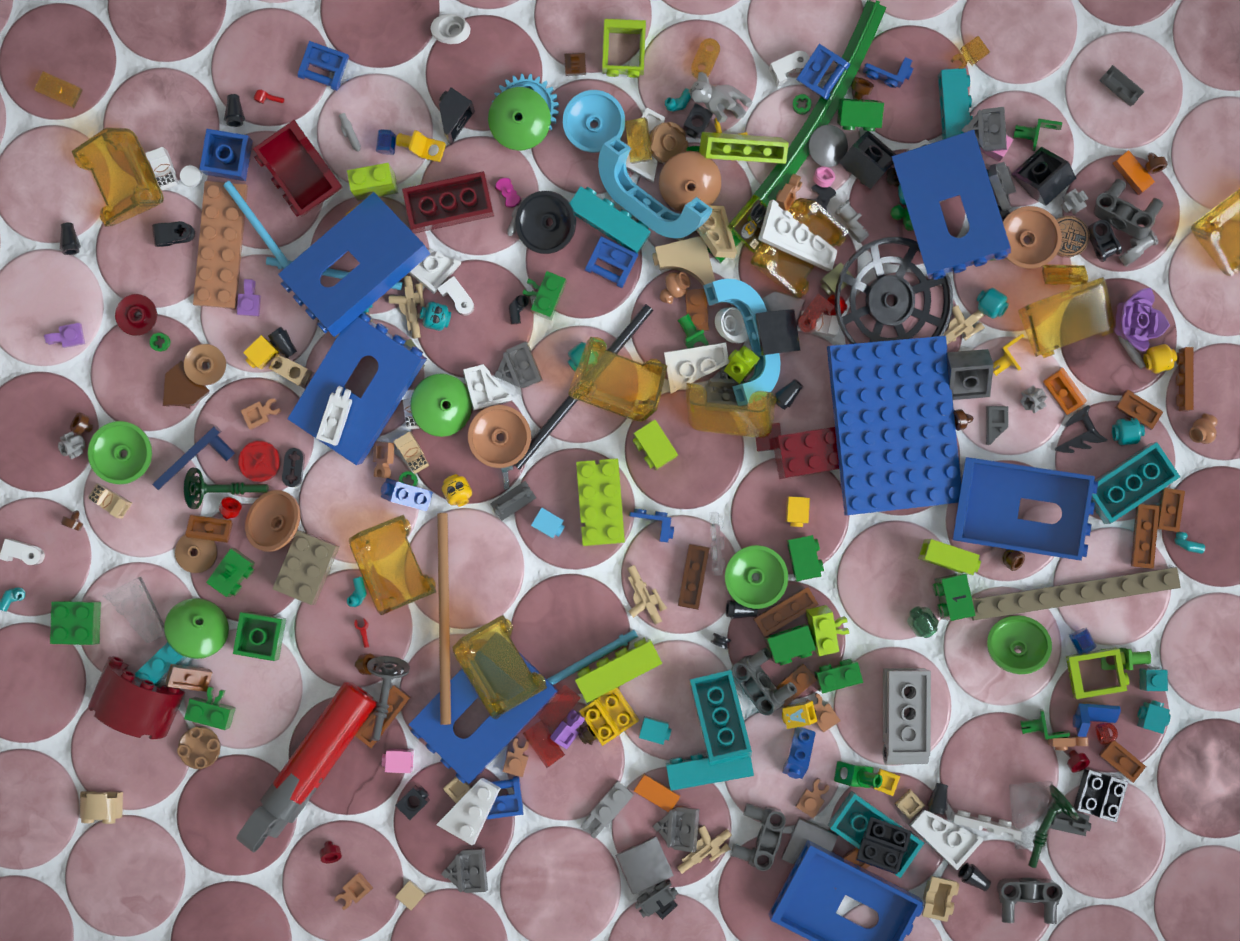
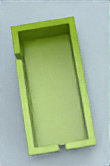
M618 459L599 460L600 464H596L595 460L576 462L581 523H585V527H581L583 546L625 543Z
M644 637L634 642L635 647L629 650L625 647L615 652L616 657L610 660L608 657H605L596 662L597 667L590 670L588 666L580 670L575 681L586 703L663 664L651 639L646 641Z

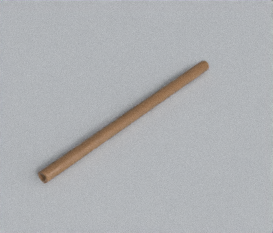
M438 513L440 725H451L448 513Z

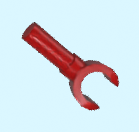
M261 89L257 90L254 95V100L261 104H264L266 99L279 103H284L285 99L272 96Z
M364 619L365 625L359 628L358 621L355 620L354 625L360 630L364 648H368L369 643L366 629L369 623Z

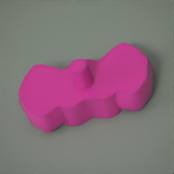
M509 178L499 179L495 189L502 192V196L506 199L505 206L509 208L516 207L520 203L521 197L513 189L511 180Z

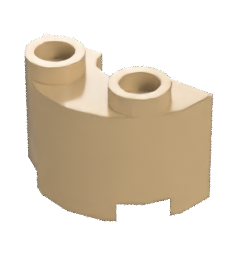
M80 792L81 823H94V820H102L103 824H113L115 819L122 818L123 792Z
M930 876V881L927 880L923 894L925 904L922 916L947 922L949 915H952L954 911V903L951 902V899L954 895L957 896L959 883L950 879Z

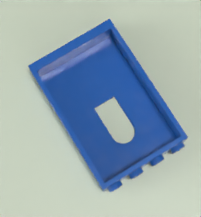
M974 130L892 156L929 279L937 280L945 277L946 273L952 271L960 273L965 271L968 266L974 265L978 267L985 265L988 260L994 258L995 260H1001L1008 257V254L1011 253V247ZM958 195L961 197L969 223L968 233L961 238L953 237L948 232L939 203Z
M373 192L278 275L283 280L280 284L288 293L290 291L295 293L293 296L295 301L300 306L305 304L307 307L305 312L313 320L317 318L320 321L317 325L325 334L329 331L335 337L429 256L430 252L424 243ZM349 251L360 264L336 285L324 287L320 282L323 272Z
M364 312L339 333L288 417L289 421L316 438L331 393H336L337 387L341 386L343 387L341 396H343L346 390L344 386L359 361L364 356L374 357L378 362V371L361 398L351 392L349 399L352 400V404L338 445L335 446L321 441L355 465L364 462L427 360L422 355L423 351L415 346L409 347L405 344V339L396 334L395 336L388 333L389 329L380 323L376 325L370 321L371 317Z
M966 457L953 540L1082 561V557H1087L1088 545L1084 544L1085 536H1090L1092 524L1088 523V517L1094 513L1095 503L1091 502L1092 494H1097L1098 481H1094L1095 476ZM1024 498L1055 503L1061 508L1062 517L1054 524L1018 519L1020 500Z
M496 632L450 680L451 725H440V692L408 725L412 728L410 731L418 739L422 738L427 742L425 746L433 754L437 752L442 757L440 761L447 768L452 767L457 772L455 776L462 783L467 782L470 784L559 690L500 633ZM479 698L493 713L470 737L465 739L457 737L453 730L455 721Z
M807 840L768 915L771 921L810 941H903L906 935H910L915 918L921 915L923 902L919 896ZM845 895L874 909L879 916L877 924L872 928H864L837 914L836 912Z

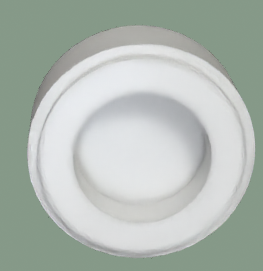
M188 165L181 170L180 179L186 186L196 187L202 181V173L197 167Z

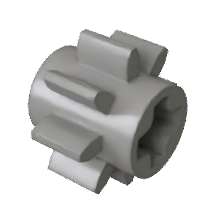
M1075 188L1062 197L1065 202L1061 206L1066 213L1071 210L1074 215L1087 206L1084 201L1088 197L1083 190L1078 193Z
M1033 385L1021 392L1024 397L1020 402L1025 410H1032L1033 413H1036L1046 407L1044 401L1048 397L1042 388H1035Z
M69 432L60 437L61 441L58 443V449L63 456L69 455L70 459H73L84 453L82 449L85 448V441L82 436H74L73 432Z

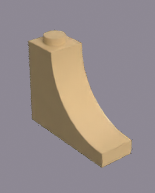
M701 236L655 247V253L652 254L654 265L659 266V270L673 269L683 271L696 278L702 286L715 281L707 246Z

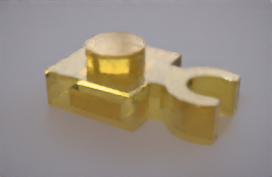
M977 36L961 47L960 50L963 54L954 55L951 62L960 60L962 65L958 69L965 68L968 61L973 66L986 57L990 51L981 38Z

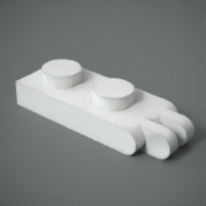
M341 386L337 387L336 393L332 392L316 437V439L335 446L339 443L352 404V400L349 399L351 390L346 389L344 395L341 396L343 392V387Z

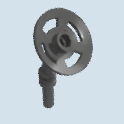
M391 656L376 657L367 664V669L370 673L383 679L379 703H377L376 712L374 713L376 718L371 737L373 741L380 740L383 721L387 717L385 713L388 712L387 709L389 708L387 702L391 680L403 677L410 671V666L406 661Z

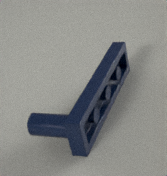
M214 426L152 485L157 490L161 489L208 444L226 462L235 452L218 436L222 431L217 426Z

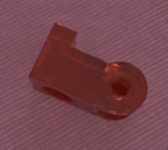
M817 294L798 320L800 330L805 334L813 333L817 328V322L826 312L831 315L835 310V306L820 294Z

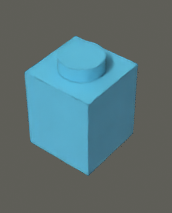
M544 508L540 509L531 525L551 538H554L555 535L559 537L565 528L562 525L564 520Z

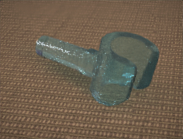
M513 465L501 468L504 490L509 489L508 471L514 470Z

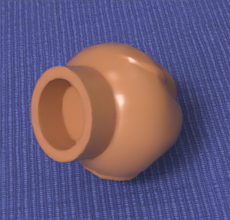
M672 272L666 276L665 283L667 289L660 292L661 301L672 304L674 297L680 298L686 293V289L691 284L687 274L684 272Z
M1203 414L1202 418L1197 419L1193 423L1189 431L1190 438L1196 443H1212L1217 436L1215 429L1218 422L1217 418L1213 415Z

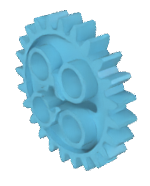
M521 74L520 80L513 76L512 83L506 79V87L499 86L501 93L513 87H525L536 91L544 98L549 107L551 123H557L553 117L559 115V111L555 110V108L559 107V103L553 102L557 99V94L550 95L554 90L553 87L546 89L547 81L541 84L539 76L534 81L532 74L528 76V79H525L524 75ZM496 92L494 93L495 97H497L500 94ZM518 113L515 115L516 121L523 118L522 114Z

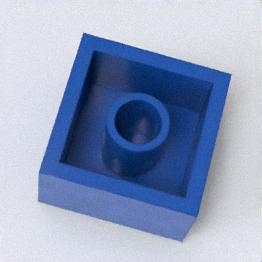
M206 129L199 170L209 176L246 181L253 140L248 135Z

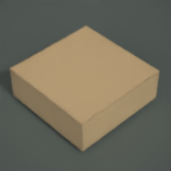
M457 777L453 778L443 787L456 804L472 788L467 782L462 783Z
M910 789L895 802V805L909 820L925 806Z
M409 880L395 897L408 909L412 910L426 893Z

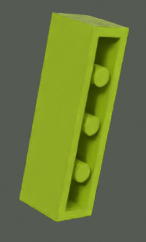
M702 132L699 152L708 159L786 164L789 143L782 137Z

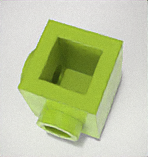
M744 345L739 351L735 349L728 357L730 362L724 371L740 384L750 375L761 358Z

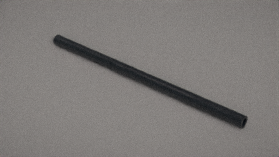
M647 304L644 305L598 360V363L591 368L534 436L526 455L514 466L519 470L524 466L654 311Z

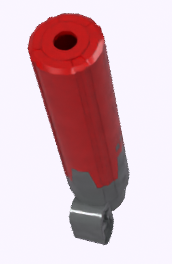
M345 681L261 798L262 806L253 812L238 833L236 839L250 851L256 852L268 836L278 838L288 822L293 823L376 707L377 701L368 692L349 681Z

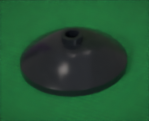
M538 191L526 197L520 204L515 219L516 231L522 243L530 250L540 254L555 253L565 248L574 236L576 229L575 212L569 201L562 195L553 191ZM549 218L553 220V224L551 226L548 225Z

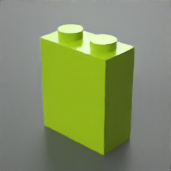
M389 163L347 170L350 191L358 201L365 200L373 192L378 197L398 193L395 173Z

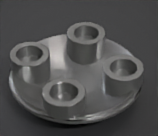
M823 125L817 128L811 135L807 146V151L813 160L824 167L838 165L848 150V142L844 132L833 125Z

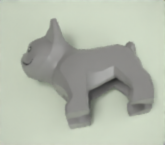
M703 72L699 73L698 80L689 89L692 100L697 103H705L706 108L717 117L719 123L725 122L728 118L722 111L725 108L732 111L737 119L744 117L746 111L736 101L737 99L748 108L753 103L750 98L731 85H710L707 75Z

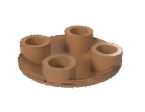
M194 727L186 731L180 738L177 753L182 762L188 767L204 769L211 766L217 760L221 748L220 741L212 730L206 727Z

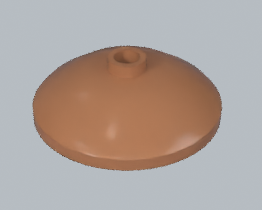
M685 151L678 153L665 163L660 172V193L670 207L680 212L683 211L685 204L696 197L705 204L711 205L720 193V171L712 159L703 157L700 152ZM693 183L695 187L688 189V184Z
M1035 206L1021 207L1012 211L1003 220L1011 247V253L1008 254L1006 259L1015 266L1025 269L1039 268L1049 263L1057 255L1062 242L1061 229L1055 217L1045 209ZM1024 237H1028L1030 239V243H1025L1023 240Z
M494 405L483 409L474 417L468 431V443L474 456L483 464L493 468H506L518 463L526 455L531 443V430L527 420L519 411L505 405ZM498 434L504 435L503 441L497 440Z
M272 490L261 495L252 504L245 521V532L251 545L261 551L272 552L281 549L291 541L300 522V508L296 499L285 491Z

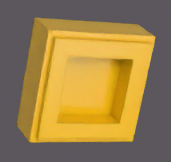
M880 768L878 774L882 776V785L879 788H872L893 796L900 776Z

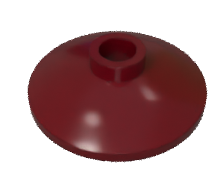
M141 294L126 296L119 302L115 311V319L119 328L133 336L144 335L152 330L158 315L153 301ZM140 312L142 316L137 320L135 315Z

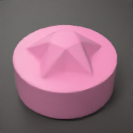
M824 166L818 167L813 175L814 182L821 187H830L835 179V173L830 168Z

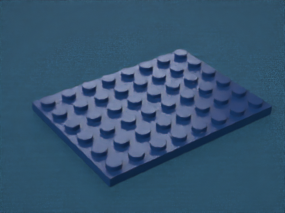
M946 336L827 346L844 516L959 503L961 475L953 414L952 390L949 386Z

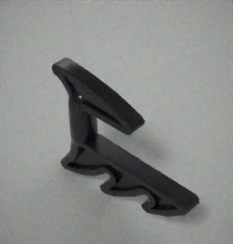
M1089 405L1080 409L1065 423V427H1068L1082 420L1087 431L1055 447V451L1074 453L1075 451L1069 448L1070 446L1079 449L1092 448L1083 441L1090 443L1107 442V438L1099 434L1089 417Z

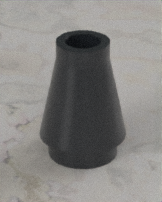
M237 94L227 96L224 120L230 127L242 126L245 120L240 96Z
M69 222L61 224L60 250H62L64 255L79 253L81 245L75 232L74 224Z
M282 327L268 335L269 342L283 353L286 358L297 352L287 330H284Z
M793 379L792 382L775 393L774 402L784 410L787 407L790 408L803 385L798 380Z
M734 599L728 600L726 603V617L739 619L757 616L758 609L745 607Z
M936 783L927 804L928 812L944 815L945 811L948 810V785Z
M966 863L961 867L958 876L963 883L983 891L989 889L991 880L974 864Z

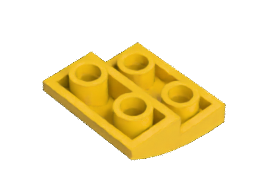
M618 687L601 695L579 710L602 746L639 721Z

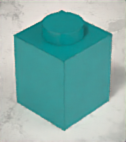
M1139 668L1140 690L1168 691V670L1161 668Z
M644 716L639 738L664 745L665 740L669 741L672 729L668 728L669 722Z

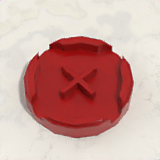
M266 441L248 443L238 457L240 472L254 482L271 480L280 468L281 458L278 450Z

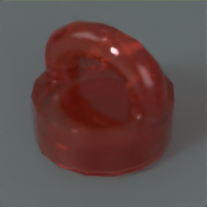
M1100 723L1095 726L1097 738L1102 745L1109 744L1117 739L1118 731L1113 724ZM1108 728L1111 729L1113 733L1112 736H1110Z

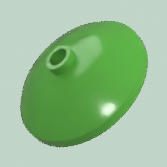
M513 87L503 91L494 99L488 113V124L492 135L501 145L511 150L523 151L537 146L544 140L550 128L551 114L546 101L536 91L525 87ZM518 113L523 116L520 121L515 120V115Z
M434 374L424 378L415 387L411 396L410 409L412 417L420 429L430 435L443 437L457 433L466 425L471 415L472 403L467 387L458 378L448 374ZM444 401L448 403L447 409H444L442 406Z
M124 421L111 422L102 426L93 435L88 447V459L91 468L102 480L112 484H128L139 479L147 471L152 459V446L146 433L138 426ZM126 450L127 456L123 458L121 452Z
M748 546L736 552L729 560L725 570V584L729 594L736 602L748 608L762 609L773 605L783 596L788 584V570L784 560L774 550L765 546ZM753 573H758L759 579L757 581L752 580Z
M193 598L179 602L169 611L164 623V633L167 642L177 653L188 658L202 659L214 655L224 646L229 634V624L226 615L216 604L208 600ZM195 621H201L202 625H197Z
M1009 616L1001 619L991 628L987 639V648L991 659L1001 669L1013 674H1029L1041 669L1047 663L1052 651V641L1046 628L1038 621L1026 616ZM1019 649L1021 653H1016L1014 650Z

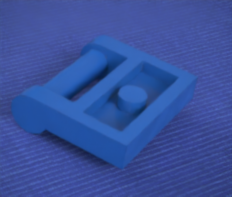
M309 41L297 77L330 86L331 89L338 91L349 55ZM309 64L335 73L333 79L309 71Z
M819 43L796 80L823 99L828 100L831 96L829 93L844 70L849 68L850 63ZM834 61L838 66L822 89L817 85Z
M601 236L585 271L598 274L616 283L618 287L623 288L638 254ZM597 259L622 270V275L619 276L596 265Z
M515 776L513 779L491 782L501 789L514 787V794L498 795L487 819L524 815L520 777Z

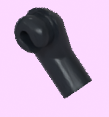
M519 295L510 303L511 325L521 323L520 312L529 304L527 296Z

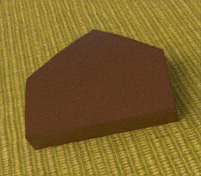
M182 360L165 374L163 406L165 407L182 406L190 409V406H194L210 392L206 386L198 385L187 377Z

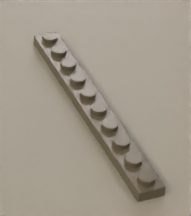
M1177 567L976 598L972 599L976 615L972 617V620L1181 588Z

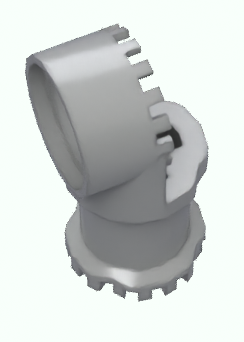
M847 200L834 213L842 217L847 223L846 226L849 228L850 235L858 243H861L869 236V233L866 229L863 230L864 226H861L862 224H859L857 221L862 215L857 213L849 205L850 201Z
M1152 230L1144 239L1132 238L1130 240L1132 248L1127 253L1125 252L1124 255L1122 254V257H1119L1125 267L1141 257L1144 250L1158 244V238H1156V235L1154 236L1155 233Z

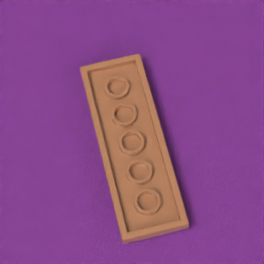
M205 181L193 305L236 309L245 215L223 185L225 183ZM232 183L246 202L248 186L246 184Z

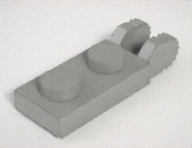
M617 781L590 812V816L584 821L581 828L585 830L596 818L601 823L590 835L596 838L634 794L621 782Z

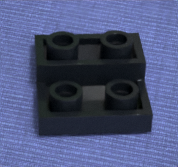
M794 309L755 314L762 356L801 351Z
M1084 769L1073 808L1080 812L1117 822L1128 782Z
M870 817L856 860L893 874H898L912 831Z

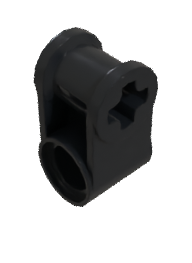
M1099 220L1088 227L1089 239L1099 261L1104 262L1106 258L1122 253L1121 245L1115 237L1109 222ZM1096 226H1100L1102 228V236L1096 233Z
M183 221L152 225L155 247L188 243L195 237L194 228ZM186 229V232L183 233V236L180 235V232H183V230Z

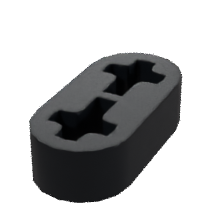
M291 448L287 450L284 457L282 481L291 488L299 486L303 480L305 454L300 449ZM297 451L300 460H296L295 467H293V460L290 459V455H294V452ZM292 469H295L294 476H297L298 479L291 484V481L287 480V476H291Z

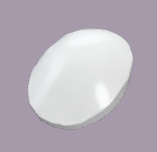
M445 14L433 20L430 28L432 36L436 40L447 44L463 42L468 38L471 30L467 21L456 14Z
M728 307L718 311L715 316V326L723 338L738 344L743 343L749 338L742 314L738 308Z

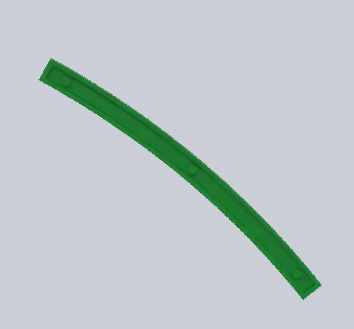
M867 0L842 56L844 60L850 63V66L847 70H844L829 93L831 94L829 99L825 100L820 97L808 119L789 146L786 164L777 163L762 185L729 223L736 247L743 238L736 232L734 227L757 199L766 208L769 201H776L778 192L784 188L786 183L789 184L791 176L798 172L809 156L807 146L813 132L820 126L828 125L839 107V98H844L851 86L887 8L880 5V1L872 2ZM707 247L708 252L720 264L726 259L723 257H715L710 251V249Z

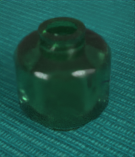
M917 606L909 612L910 616L907 619V623L917 637L929 638L937 632L939 621L929 607L920 608Z

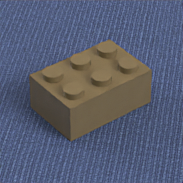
M297 530L273 590L309 605H316L340 546Z

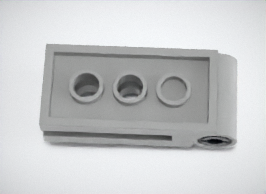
M883 668V742L885 743L883 745V761L885 765L928 764L931 751L930 670L925 668ZM909 686V693L904 695V689ZM910 708L909 714L904 716V710Z

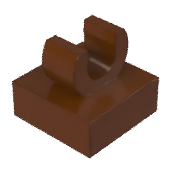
M585 53L564 54L566 76L586 75Z

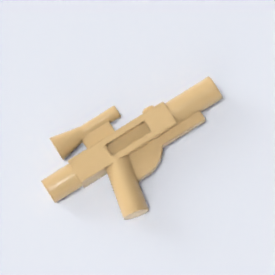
M405 276L403 280L406 296L389 295V303L399 304L400 311L406 315L408 331H412V338L417 339L421 338L416 304L420 303V307H424L423 285L421 283L415 284L418 293H414L412 277Z
M959 306L953 307L952 313L955 318L950 321L948 330L944 332L943 336H946L948 345L952 341L955 342L956 338L964 332L966 336L963 339L966 341L975 333L985 329L981 322L975 328L972 326L985 314L977 310L965 320Z
M635 565L627 568L631 575L628 579L635 591L633 600L636 605L628 612L634 618L647 608L655 625L662 622L655 605L658 604L660 612L667 609V607L661 600L656 588L652 590L653 594L649 595L645 587L647 584L646 582L643 583Z
M705 825L700 826L698 832L701 838L697 841L696 852H691L682 859L683 863L677 867L681 874L698 862L701 863L702 859L709 854L712 855L709 858L712 862L721 854L731 850L727 843L721 849L719 848L724 841L732 836L730 831L726 829L711 840Z

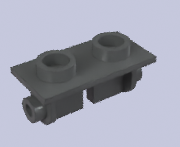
M1114 65L1099 80L1130 107L1145 92Z
M524 481L490 504L497 516L503 521L535 500L536 496L526 481Z
M1062 812L1056 814L1049 828L1086 836V832L1091 830V823H1089L1090 815L1077 813L1079 819L1076 821Z
M664 880L654 887L655 890L650 894L645 892L636 899L638 902L635 903V908H642L639 912L643 918L649 917L660 909L657 904L658 900L665 906L676 899V895L679 893L675 887L670 888L672 885L671 880L667 882Z

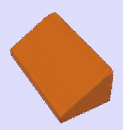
M1129 150L1112 163L1138 195L1155 182Z
M1063 367L1043 381L1066 415L1087 402Z
M646 773L643 774L634 789V792L667 812L673 809L681 797L679 793L674 790L671 791L669 787Z

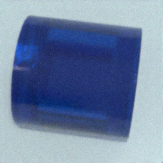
M378 130L376 152L394 155L396 134L391 130Z
M1087 627L1069 635L1078 653H1088L1097 647Z

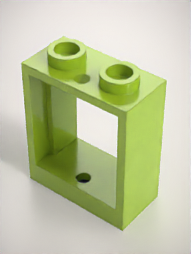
M604 19L602 74H606L609 77H618L619 74H624L630 78H638L640 75H644L646 20ZM609 33L640 34L639 67L608 65Z
M924 539L918 557L919 560L967 575H974V572H978L981 560H979L980 555L933 539Z
M1119 648L1066 656L1073 698L1081 699L1127 691L1126 685H1129V677L1127 672L1124 673L1123 664L1126 663L1123 652H1120ZM1113 656L1119 685L1084 691L1078 661Z

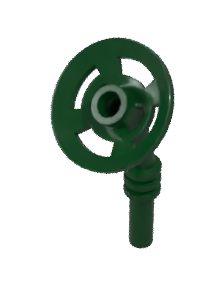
M195 467L187 471L184 480L185 502L193 510L200 507L206 493L244 495L245 493H267L269 490L268 484H245L244 482H236V484L235 482L231 484H206L201 471Z
M1053 784L1049 786L1054 802L1051 803V807L1039 829L1035 831L1034 846L1028 864L1032 868L1037 867L1042 847L1045 846L1048 837L1047 831L1056 814L1063 812L1076 821L1079 819L1073 806Z

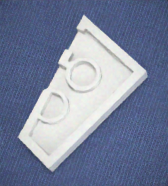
M646 108L627 143L631 150L626 160V168L654 183L658 161L649 150L648 140L653 128L664 123L665 117Z
M428 250L430 255L411 270L409 274L435 294L438 290L437 288L444 284L461 265V261L453 260L439 252L435 253Z
M726 342L664 352L670 394L727 365L729 360Z
M481 778L437 823V826L470 845L475 844L501 788Z
M922 810L909 825L955 870L959 869L984 840V838L926 810Z
M958 810V813L951 812L950 821L952 823L978 830L985 828L987 831L997 835L1008 833L1013 839L1021 840L1022 832L1014 827L1011 821L999 819V822L991 821V817L980 814L978 818L972 817L970 812Z

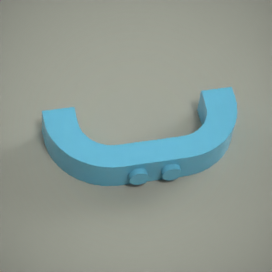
M616 136L603 144L599 154L598 167L606 191L616 203L650 229L668 238H683L694 232L708 220L713 209L697 197L685 205L681 214L666 208L637 186L629 177L626 169V160L631 148Z
M721 279L703 285L709 306L727 302L738 308L745 323L752 351L761 358L755 366L753 376L747 382L732 386L738 407L765 398L778 381L781 362L779 353L761 355L755 314L767 312L763 300L751 286L736 279Z

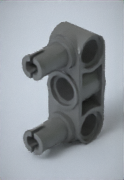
M1116 179L1108 191L1097 197L1094 214L1097 218L1109 222L1114 228L1134 238L1144 239L1149 235L1151 228L1155 224V217L1163 207V202L1153 198L1145 211H1142L1131 203L1118 198L1126 188V183L1121 179Z
M767 648L761 649L754 655L744 656L732 667L733 676L758 711L763 715H771L784 704L786 699L797 692L795 685L791 682L777 690L769 676L760 667V665L772 657L771 652Z
M747 803L743 815L759 820L762 824L757 836L756 846L749 849L733 844L730 856L748 861V864L756 867L758 870L766 871L771 868L780 846L786 819L781 810L777 808L765 807L763 809ZM778 814L781 816L778 824L770 823L772 815ZM760 855L768 856V861L763 865L757 863V858Z
M1005 878L998 882L997 891L1000 903H1002V922L1015 923V904L1017 902H1042L1044 904V923L1057 924V905H1059L1063 891L1053 880ZM1012 885V892L1007 895L1004 894V888ZM1054 886L1055 892L1052 895H1047L1048 887Z

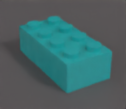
M1158 442L1149 443L1094 480L1098 481L1097 494H1092L1091 502L1095 503L1094 510L1104 524H1111L1181 476Z
M728 670L690 679V686L710 766L752 757V750L732 671Z
M852 790L828 823V827L858 849L870 817L904 828ZM912 833L907 850L903 854L899 872L895 874L899 878L902 877L924 845V842Z

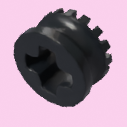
M714 633V639L710 643L728 649L727 643L731 642V640L725 637L722 638L721 635Z

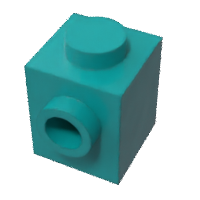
M1152 700L1151 704L1144 702L1143 706H1140L1137 717L1139 720L1137 726L1163 734L1165 726H1168L1170 723V709L1163 708L1164 703Z

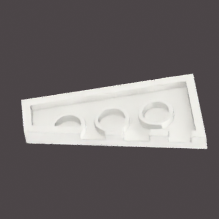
M775 200L769 201L758 240L826 271H831L837 250L820 236H815L811 233L805 224H800L796 221L790 212L781 209Z

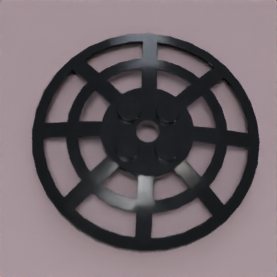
M887 237L874 240L862 246L845 263L836 284L834 301L838 324L850 344H857L845 327L846 324L852 321L855 322L864 335L870 338L869 342L910 339L921 330L925 322L937 326L931 337L943 336L948 327L953 308V289L950 277L946 273L945 277L937 280L933 278L926 279L922 271L911 262L916 252H920L917 241L903 237ZM893 243L909 247L904 258L895 256L880 258L878 249L879 245ZM870 249L872 261L861 269L856 278L848 275L846 272L855 259ZM897 263L900 266L895 275L885 276L882 264ZM874 268L877 279L870 286L861 282L864 275ZM907 269H910L920 281L919 284L911 286L903 278ZM845 282L852 286L849 299L851 313L842 317L840 311V292L842 283ZM942 284L944 303L941 318L929 314L931 308L930 288ZM857 290L866 294V306L856 309L855 300ZM922 291L924 293L923 311L914 308L915 294ZM890 294L894 297V304L892 306H889L886 302L887 296ZM869 314L876 321L872 332L864 326L860 317ZM910 315L918 318L919 320L915 326L906 333L902 323ZM883 325H893L898 337H881Z

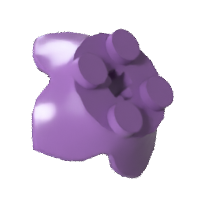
M1151 288L1137 291L1127 301L1119 303L1117 306L1116 335L1129 341L1132 346L1142 352L1149 348V339L1161 336L1170 327L1165 315L1152 307L1155 296Z

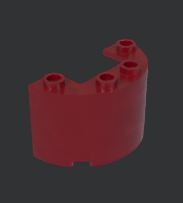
M295 120L253 148L257 154L254 156L255 160L261 167L265 165L273 175L271 181L277 189L280 187L283 189L285 194L282 196L296 217H303L343 188Z
M116 656L108 657L88 704L89 710L95 711L94 717L108 727L133 737L141 738L143 735H150L149 739H162L166 737L186 692L180 688L167 687L166 685L158 688L154 686L155 684L152 681L135 677L133 672L127 671L126 669H128L129 665L124 663L121 658Z

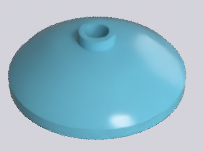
M588 90L579 93L570 100L563 114L564 132L568 140L578 149L585 152L598 153L605 142L614 136L618 139L622 137L625 129L623 108L615 97L604 91ZM592 122H597L598 126L596 128H592L590 124Z

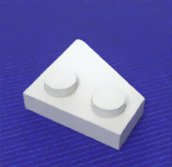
M484 364L463 369L473 411L513 401L512 396L504 390L499 381L490 374V371Z

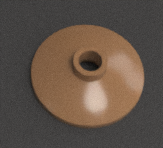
M200 344L193 347L184 359V371L187 377L198 385L206 386L218 382L226 370L224 354L217 347L210 344ZM209 363V369H203V364Z
M185 534L177 542L175 557L180 567L185 571L201 573L208 570L214 564L217 558V546L214 541L189 538ZM193 548L197 549L198 551L196 556H192L191 550Z

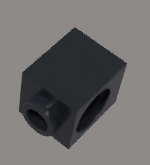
M695 103L683 125L686 135L694 139L696 137L701 139V133L706 131L713 118V113ZM700 119L703 125L695 127L692 124V120Z
M415 785L395 806L411 820L430 801L428 798L429 793L422 786L418 788ZM409 797H418L420 804L412 806L409 803Z

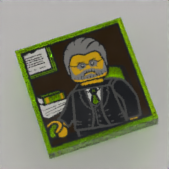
M756 195L751 197L728 225V228L753 253L762 244V241L758 239L767 210L765 203Z

